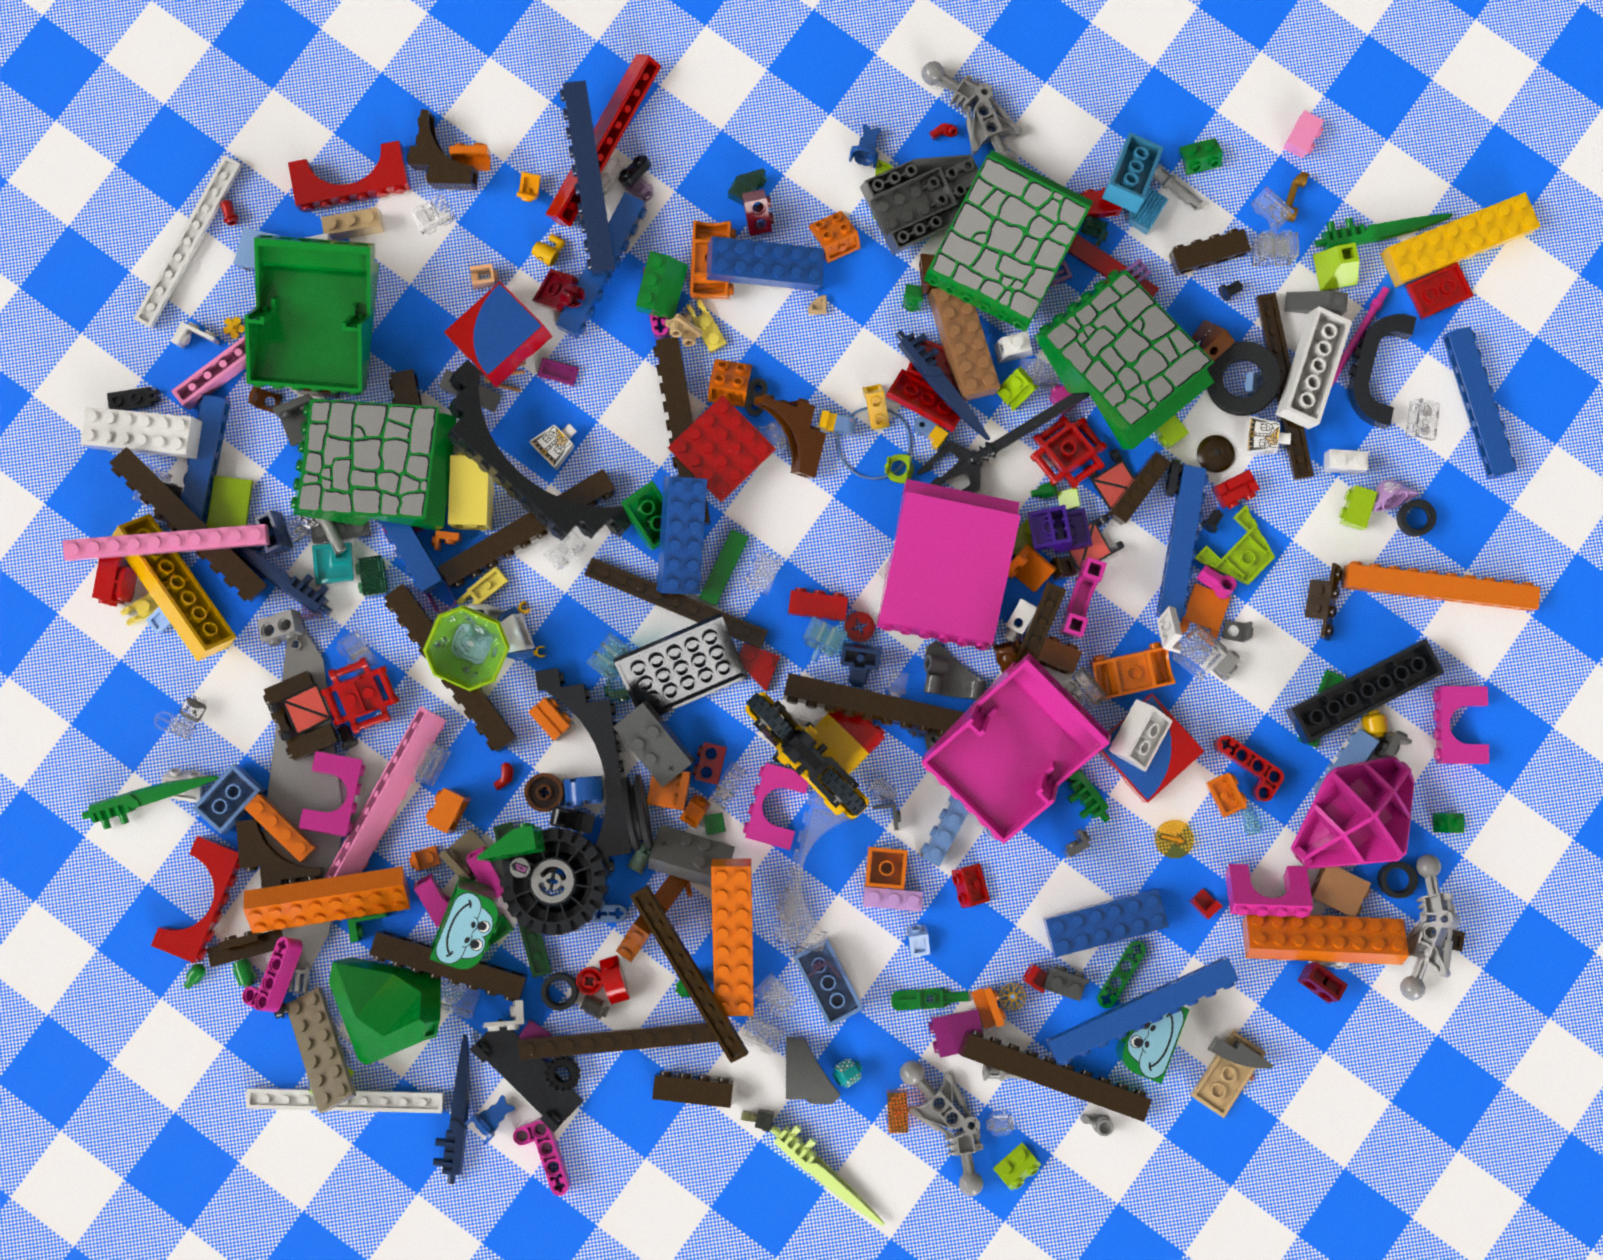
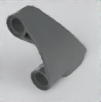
M937 640L926 646L924 670L927 672L924 687L925 693L977 700L985 692L986 683L961 665Z
M786 1037V1099H803L811 1104H833L841 1094L822 1070L804 1037Z

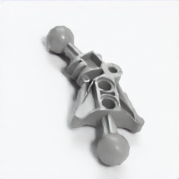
M931 61L925 64L921 71L923 81L932 86L940 84L954 93L950 105L956 102V109L962 106L961 112L967 116L966 124L971 154H977L981 146L991 142L995 152L1019 163L1018 156L1014 152L1007 150L1001 137L1007 135L1018 137L1022 132V128L1016 125L1003 107L999 106L992 98V87L989 84H980L977 81H972L971 75H967L959 83L945 74L944 67L939 62ZM973 102H975L976 106H975V108H974V110H973L972 119H971V114H970L971 107H970V105H971ZM979 111H984L987 115H981ZM991 127L995 132H990L987 128Z
M1425 854L1419 857L1416 862L1417 872L1425 878L1428 895L1417 899V903H1422L1418 906V909L1423 910L1419 913L1421 921L1407 936L1409 956L1417 957V961L1411 976L1404 978L1400 983V991L1406 999L1411 1001L1418 1000L1425 994L1426 987L1422 980L1429 963L1436 967L1442 977H1450L1451 972L1449 968L1453 941H1451L1453 930L1459 927L1461 922L1460 917L1455 912L1454 904H1452L1454 895L1451 893H1440L1437 876L1441 871V863L1432 854ZM1430 917H1436V921L1429 922ZM1433 929H1436V936L1432 938L1431 932ZM1428 947L1429 954L1425 956L1424 950Z
M914 1060L905 1062L900 1068V1078L907 1085H915L927 1098L919 1105L909 1106L907 1108L908 1113L945 1135V1140L950 1141L946 1147L951 1148L947 1154L961 1156L963 1174L959 1179L960 1191L966 1196L978 1195L983 1189V1179L979 1173L975 1172L972 1153H976V1151L984 1148L983 1144L980 1143L979 1120L971 1115L966 1106L967 1102L958 1088L952 1073L946 1071L941 1085L935 1090L924 1078V1068L919 1062ZM953 1095L959 1106H962L966 1115L962 1116L953 1106ZM940 1097L943 1099V1104L937 1108L934 1106V1100ZM951 1112L956 1113L955 1121L948 1122V1114ZM969 1122H972L971 1127H968ZM941 1126H944L949 1129L961 1127L962 1130L952 1134L951 1131L946 1130Z

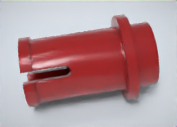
M222 201L220 206L224 214V222L228 226L236 225L239 217L235 214L232 201Z

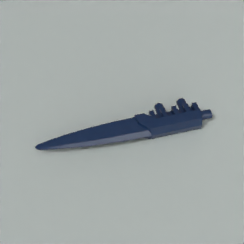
M902 330L897 332L896 336L901 341L898 344L899 349L933 390L972 429L985 440H991L968 404L943 374L944 372L940 367L937 366V361L933 360L939 354V351L934 348L927 353L926 347L921 345L927 340L926 335L923 333L915 338L913 332L908 336Z
M248 547L231 548L263 578L313 613L319 614L323 612L326 615L331 614L333 609L327 606L329 600L324 596L329 588L323 584L316 591L308 586L314 579L311 575L307 574L302 581L296 576L291 578L289 574Z
M463 1034L458 1060L450 1129H447L446 1139L436 1138L435 1146H445L444 1158L433 1159V1166H443L442 1174H448V1184H455L456 1175L461 1174L463 1170L467 1125L465 1123L468 1121L470 1094L469 1049L466 1034Z

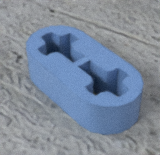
M605 904L601 911L607 912V915H602L600 919L596 917L593 921L621 922L627 917V909L620 904ZM620 908V911L624 914L620 916V919H617V916L610 915V912Z

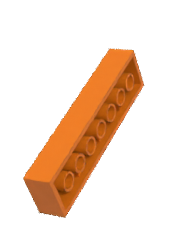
M752 858L712 859L714 995L727 1016H754Z
M403 866L246 890L244 891L243 911L252 933H262L410 909V889Z
M1245 915L1242 922L1245 958L1403 965L1409 956L1404 919L1309 915V917L1304 918L1296 916Z

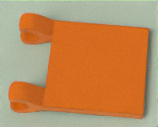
M1195 583L1187 603L1186 615L1182 617L1180 622L1182 634L1188 630L1189 623L1192 622L1210 629L1206 642L1211 645L1215 643L1231 597L1227 599L1218 598L1214 590Z

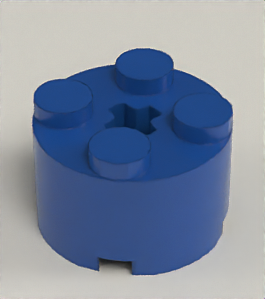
M602 776L563 779L564 799L567 806L584 805L583 801L586 804L602 803V799H604Z

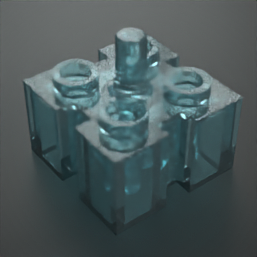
M813 616L803 636L805 645L814 649L811 660L818 662L821 653L831 658L834 655L838 656L848 632Z
M610 632L598 650H595L586 663L611 682L612 679L615 680L620 675L613 659L633 650Z

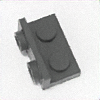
M1390 731V733H1385L1384 737H1380V746L1373 755L1379 758L1393 757L1398 753L1400 745L1411 744L1413 740L1407 738L1408 735L1404 732Z
M1081 829L1073 831L1077 840L1065 845L1066 850L1062 852L1066 858H1071L1091 846L1089 844L1091 839L1086 831Z
M1056 964V967L1049 966L1042 988L1080 1001L1085 985L1089 984L1090 981L1085 978V974L1074 971L1073 974L1066 972L1067 968Z

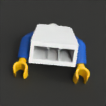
M522 601L518 608L513 607L502 612L497 619L500 621L510 645L506 657L519 661L531 659L534 656L542 658L546 655H539L537 653L538 649L545 648L544 646H539L536 650H532L535 646L523 614H528L531 608L527 610L521 608L527 604L526 601ZM491 630L492 639L486 641L488 650L491 649L495 639Z

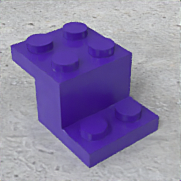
M1062 505L1027 512L1034 551L1053 547L1055 554L1092 546L1085 508L1067 512L1066 506Z

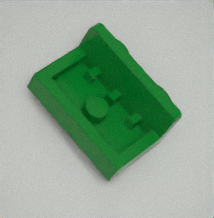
M1216 138L1179 147V154L1185 163L1186 175L1222 166L1223 151Z

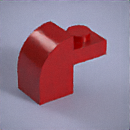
M618 955L600 960V975L611 1005L629 1000L628 987L622 974Z

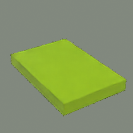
M214 476L207 526L209 528L247 525L254 481Z

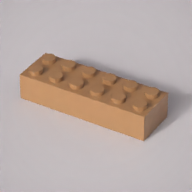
M940 288L931 289L928 300L956 390L965 401L996 394L1000 389V384L976 307L965 303L954 295L946 293V291Z

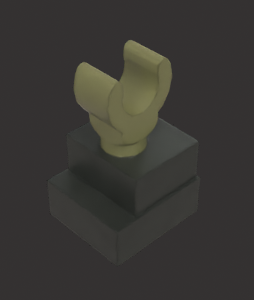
M759 1109L758 1114L743 1110L740 1120L756 1122L755 1128L770 1132L774 1111Z

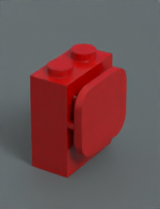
M125 557L99 559L92 598L98 599V603L117 607V604H125V602L132 601L137 574Z

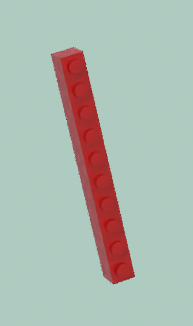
M635 55L593 129L600 174L661 68V65L649 55ZM572 168L545 214L558 225L571 227L579 213L577 203H581L580 196H576L574 184L578 183L577 177H573Z

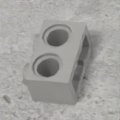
M293 609L257 620L260 640L263 643L269 644V646L280 645L285 640H296L298 636L305 634L301 612Z

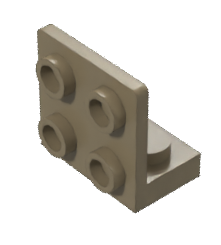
M469 829L448 849H444L439 856L458 877L460 875L473 879L475 875L466 861L467 854L482 846L486 849L489 847L473 829Z

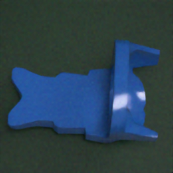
M863 125V137L860 138L859 145L852 146L849 162L854 157L857 164L870 166L873 163V168L875 169L879 153L875 150L877 146L876 140L881 133V128L871 130L868 125Z
M501 1095L495 1105H491L487 1110H483L479 1114H474L465 1125L473 1122L475 1127L487 1137L483 1142L485 1145L495 1136V1130L499 1127V1123L505 1119V1115L514 1111L515 1107L507 1104L505 1096Z

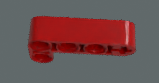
M1230 736L1217 737L1214 741L1215 750L1259 779L1252 790L1253 798L1257 801L1271 800L1284 780L1283 772ZM1221 741H1227L1226 745L1230 748H1222L1223 744ZM1239 750H1242L1245 754L1243 760L1237 758ZM1255 761H1258L1261 765L1259 771H1255L1253 768ZM1272 771L1277 775L1275 782H1272L1269 778ZM1262 787L1267 792L1264 798H1261L1259 795V790Z

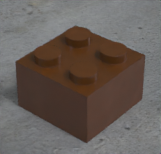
M1049 636V638L1046 637L1037 661L1047 668L1069 676L1074 673L1082 651H1079V647L1070 643L1064 645L1060 643V639Z

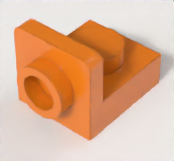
M436 530V535L432 537V546H434V550L441 551L442 540H444V544L456 545V542L462 541V534Z
M694 794L679 819L696 829L711 803L703 796Z
M437 846L411 852V857H409L410 865L416 871L442 864Z

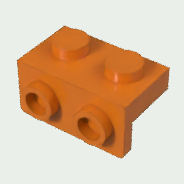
M457 143L455 146H449V154L454 161L465 165H472L477 171L491 170V152L487 145L483 143H474L473 145Z
M1230 772L1224 773L1205 783L1223 818L1247 808V799L1244 793L1240 792L1237 788L1238 781Z
M988 985L972 991L971 994L983 1027L987 1029L995 1025L997 1027L1005 1025L1003 1020L1006 1019L1003 1008H999L996 1001L999 1000L996 989L992 990Z

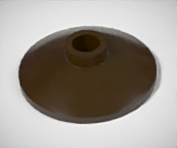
M1211 435L1200 442L1196 455L1202 468H1206L1209 472L1219 473L1232 465L1235 451L1232 443L1227 438L1220 435ZM1214 450H1219L1220 455L1216 456Z

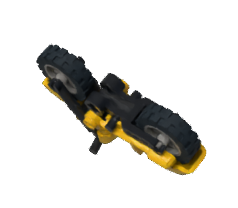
M756 692L746 702L745 711L755 721L753 725L777 749L772 757L775 762L778 763L780 761L784 766L787 763L795 769V772L799 776L801 775L824 799V803L835 815H840L843 812L848 818L854 819L866 809L869 804L868 798L857 788L859 784L826 752L827 746L824 743L820 746L818 745L819 743L816 740L818 732L810 721L803 726L798 724L779 700L774 702L765 692H760L759 694Z

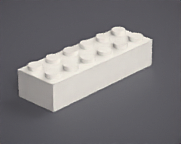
M1320 306L1308 313L1275 415L1307 429L1320 424L1350 331L1351 320Z
M86 407L80 444L98 450L121 452L127 447L133 453L197 459L202 421L190 416Z

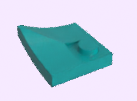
M351 542L344 543L347 549L340 554H335L331 544L312 545L316 586L354 581Z

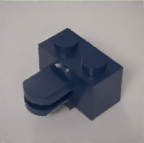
M270 510L254 517L256 525H268L270 545L249 546V549L254 551L265 549L266 553L279 555L294 548L283 513Z
M844 642L840 665L850 666L849 682L852 686L856 688L864 686L867 682L869 669L879 670L882 647Z

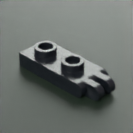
M144 387L107 393L109 409L126 411L154 407V403L161 402L160 397H153L154 395H159L160 390Z

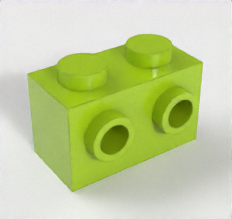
M1358 485L1348 489L1344 500H1346L1345 507H1342L1339 513V518H1341L1339 524L1360 531L1366 529L1378 492Z

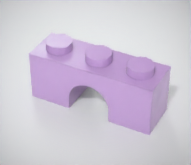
M864 886L863 907L922 912L923 891Z

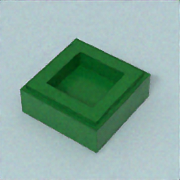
M723 812L703 816L707 835L726 832Z

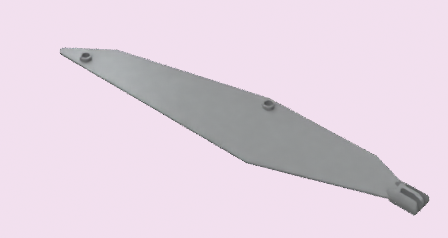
M304 628L305 634L298 636L296 640L286 642L282 681L309 671L319 690L327 687L324 660ZM295 642H299L298 648L293 647ZM322 696L330 713V708L327 704L325 696ZM330 719L303 733H309L328 724H332V721ZM276 723L267 799L299 829L303 808L321 812H332L342 806L339 778L312 772L315 754L299 761H294L293 758L290 759L286 752L288 746L286 741L281 740L278 733L280 727ZM335 745L320 752L336 755ZM263 827V833L267 841L282 857L306 867H323L324 875H318L319 879L325 878L340 850V836L299 829L318 847L305 862H299ZM307 877L299 878V882L307 881ZM331 921L281 930L283 937L299 939L303 944L288 992L293 991L295 980V992L300 993L304 974L303 993H308L310 969L330 933Z

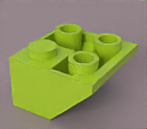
M1356 243L1338 245L1312 255L1320 291L1358 284L1359 256Z

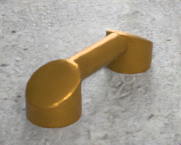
M1301 172L1297 175L1289 189L1284 206L1285 219L1292 223L1295 221L1298 213V208L1293 207V202L1298 186L1304 188L1309 176L1307 172Z

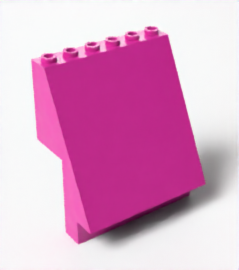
M906 479L902 492L893 550L886 567L876 627L884 631H899L903 635L914 634L919 635L923 639L933 638L943 643L953 642L963 647L973 646L978 650H990L994 643L1021 517L1018 514L1020 502Z
M1029 653L1018 663L1014 661L924 754L921 763L926 771L931 772L936 777L939 784L946 786L950 790L951 795L964 804L965 809L969 813H973L982 826H986L991 831L992 836L996 840H1000L1005 844L1055 802L1058 786L1106 747L1111 741V734Z

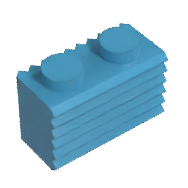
M1149 188L1137 213L1129 212L1127 216L1130 218L1128 224L1147 235L1169 199Z

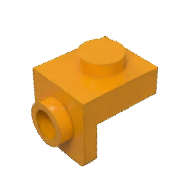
M525 171L521 172L520 187L516 196L521 197V200L526 202H532V200L539 197L541 175Z

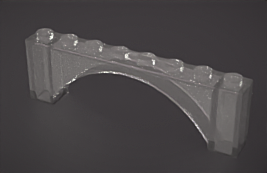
M814 790L813 794L809 793L807 804L810 805L809 812H804L802 823L806 824L804 831L800 830L797 841L801 842L800 848L795 849L793 860L796 861L795 868H790L788 879H791L790 887L786 886L783 898L787 900L785 906L781 905L778 917H781L782 920L780 925L776 924L774 936L777 937L776 942L822 954L827 932L818 926L806 905L802 890L803 865L813 845L825 833L844 822H854L855 818L850 819L843 812L840 815H835L824 803V799Z

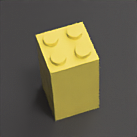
M464 452L450 455L448 525L454 530H493V478L487 472H483L474 460L466 457Z

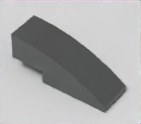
M1215 1036L1208 1047V1050L1239 1065L1272 1069L1274 1066L1238 1041L1232 1047Z

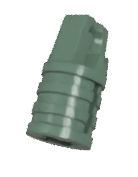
M643 841L640 845V850L635 851L627 867L643 874L653 847L647 849Z

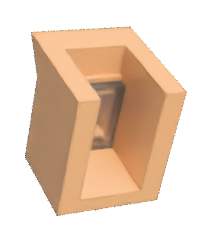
M492 263L469 266L473 290L495 286V281H498L497 269L493 270Z

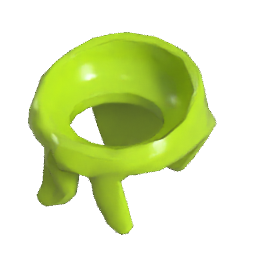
M897 454L887 457V463L884 466L885 474L888 475L891 481L905 484L906 479H911L914 473L911 456ZM895 461H903L906 464V472L901 476L892 473L891 466Z

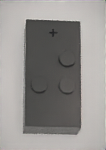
M647 700L613 726L661 787L665 786L695 761V758Z
M660 825L649 857L648 869L711 887L712 859H732L735 846Z

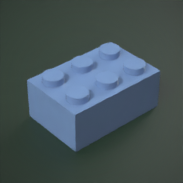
M232 764L192 808L220 834H227L236 825V821H239L247 813L244 807L257 794H264L267 790L240 765Z

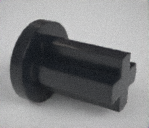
M1237 280L1227 286L1224 284L1219 286L1220 296L1224 301H1229L1232 295L1243 290V284Z
M1214 509L1207 521L1204 520L1201 523V526L1210 533H1216L1218 530L1216 526L1224 514L1220 510Z
M344 725L338 728L343 741L341 745L343 750L353 748L359 743L358 739L353 738L349 726Z

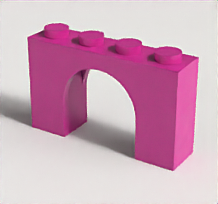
M1090 557L1082 561L1059 631L1060 634L1075 639L1083 637L1089 620L1086 618L1087 610L1097 584L1102 580L1107 563Z
M1488 686L1435 687L1433 691V701L1435 702L1433 719L1436 721V729H1434L1433 736L1434 740H1436V748L1434 749L1436 764H1489V744L1462 743L1453 736L1450 729V719L1458 708L1463 706H1488Z
M319 751L315 752L312 772L339 778L346 786L347 796L343 805L332 812H321L303 808L299 829L346 838L347 833L351 834L353 822H350L351 814H356L358 804L354 803L356 795H360L362 784H358L359 777L364 776L366 765H362V759Z
M766 763L765 766L761 765L758 777H762L760 785L756 784L753 795L756 796L755 803L750 804L748 814L751 815L749 822H745L743 833H746L745 838L790 850L795 831L771 824L764 816L763 802L768 793L777 788H786L806 794L808 782L801 775L799 776L795 770Z
M482 846L467 854L466 861L477 881L490 886L499 898L502 896L501 893H504L503 887H500V877L502 876L493 861L486 862L477 859V856L486 850ZM431 873L414 883V890L436 927H439L451 897L442 891Z
M1248 864L1228 865L1225 877L1230 914H1238L1240 916L1309 917L1313 908L1306 866H1287L1283 875L1286 894L1279 898H1268L1262 896L1253 888Z

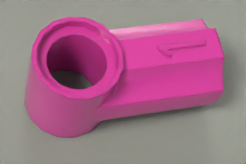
M1208 565L1204 566L1196 578L1213 589L1216 596L1221 599L1230 597L1237 586V582L1233 577L1223 576Z

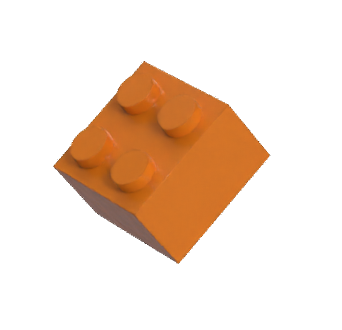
M451 788L439 790L434 799L436 801L434 807L430 808L426 814L428 819L426 824L447 834L454 833L471 798Z
M868 846L865 886L904 890L908 850Z

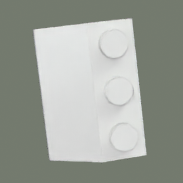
M1136 699L1117 736L1113 740L1109 751L1146 772L1173 720L1156 707Z

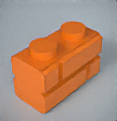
M544 697L528 713L553 741H557L572 728L570 724L572 719L565 712L562 714L557 709L559 704L553 698L549 700L547 697Z

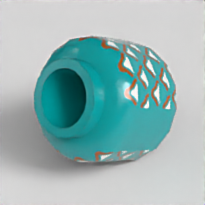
M846 1058L834 1067L832 1075L840 1087L849 1088L862 1078L861 1071L863 1069L857 1060L853 1061L850 1058Z

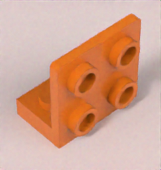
M842 211L809 225L810 231L821 244V247L824 248V260L827 263L861 249L858 231Z
M715 359L709 383L708 402H715L723 395L733 406L745 407L752 365Z
M1026 544L1011 561L1008 577L1012 579L1015 576L1030 590L1036 592L1056 568Z
M682 771L663 787L651 775L647 804L684 811L691 772Z

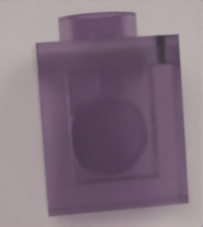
M642 177L633 185L625 187L632 196L642 201L648 202L653 197V186L648 184Z

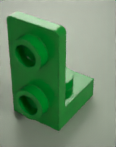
M906 284L902 307L909 312L920 311L923 302L921 286Z
M390 912L348 919L350 942L354 943L363 940L362 937L365 935L363 925H360V921L388 917Z

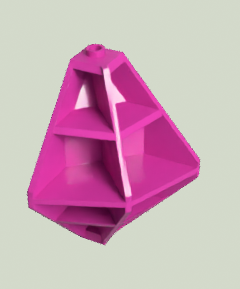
M1395 756L1334 768L1326 775L1290 848L1294 857L1306 866L1307 869L1399 861L1407 854L1415 784L1411 768Z

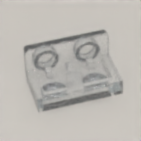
M1267 186L1250 204L1257 214L1262 215L1267 219L1269 225L1280 229L1295 212Z

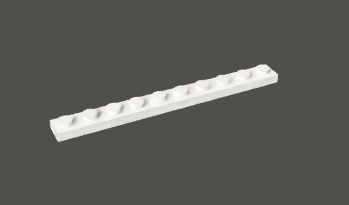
M225 155L223 156L133 318L135 321L153 329L220 208V203L225 199L241 170V163Z
M246 1089L245 1109L318 1110L313 1094L309 1093L310 1089ZM355 1090L357 1096L329 1110L443 1113L444 1092Z

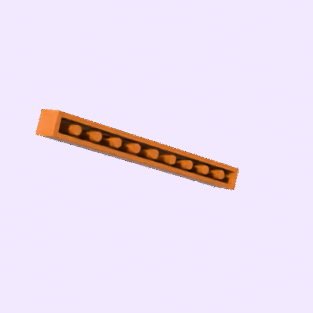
M1351 561L1343 569L1342 589L1523 611L1539 610L1540 587L1534 586V583L1522 582V584H1515L1514 580L1497 582L1495 578L1484 577L1483 580L1476 579L1477 576L1465 575L1464 577H1457L1456 573L1439 575L1438 571L1428 570L1426 573L1419 572V569L1408 568L1406 571L1400 570L1399 566L1382 568L1381 564L1374 563L1365 566L1359 561Z

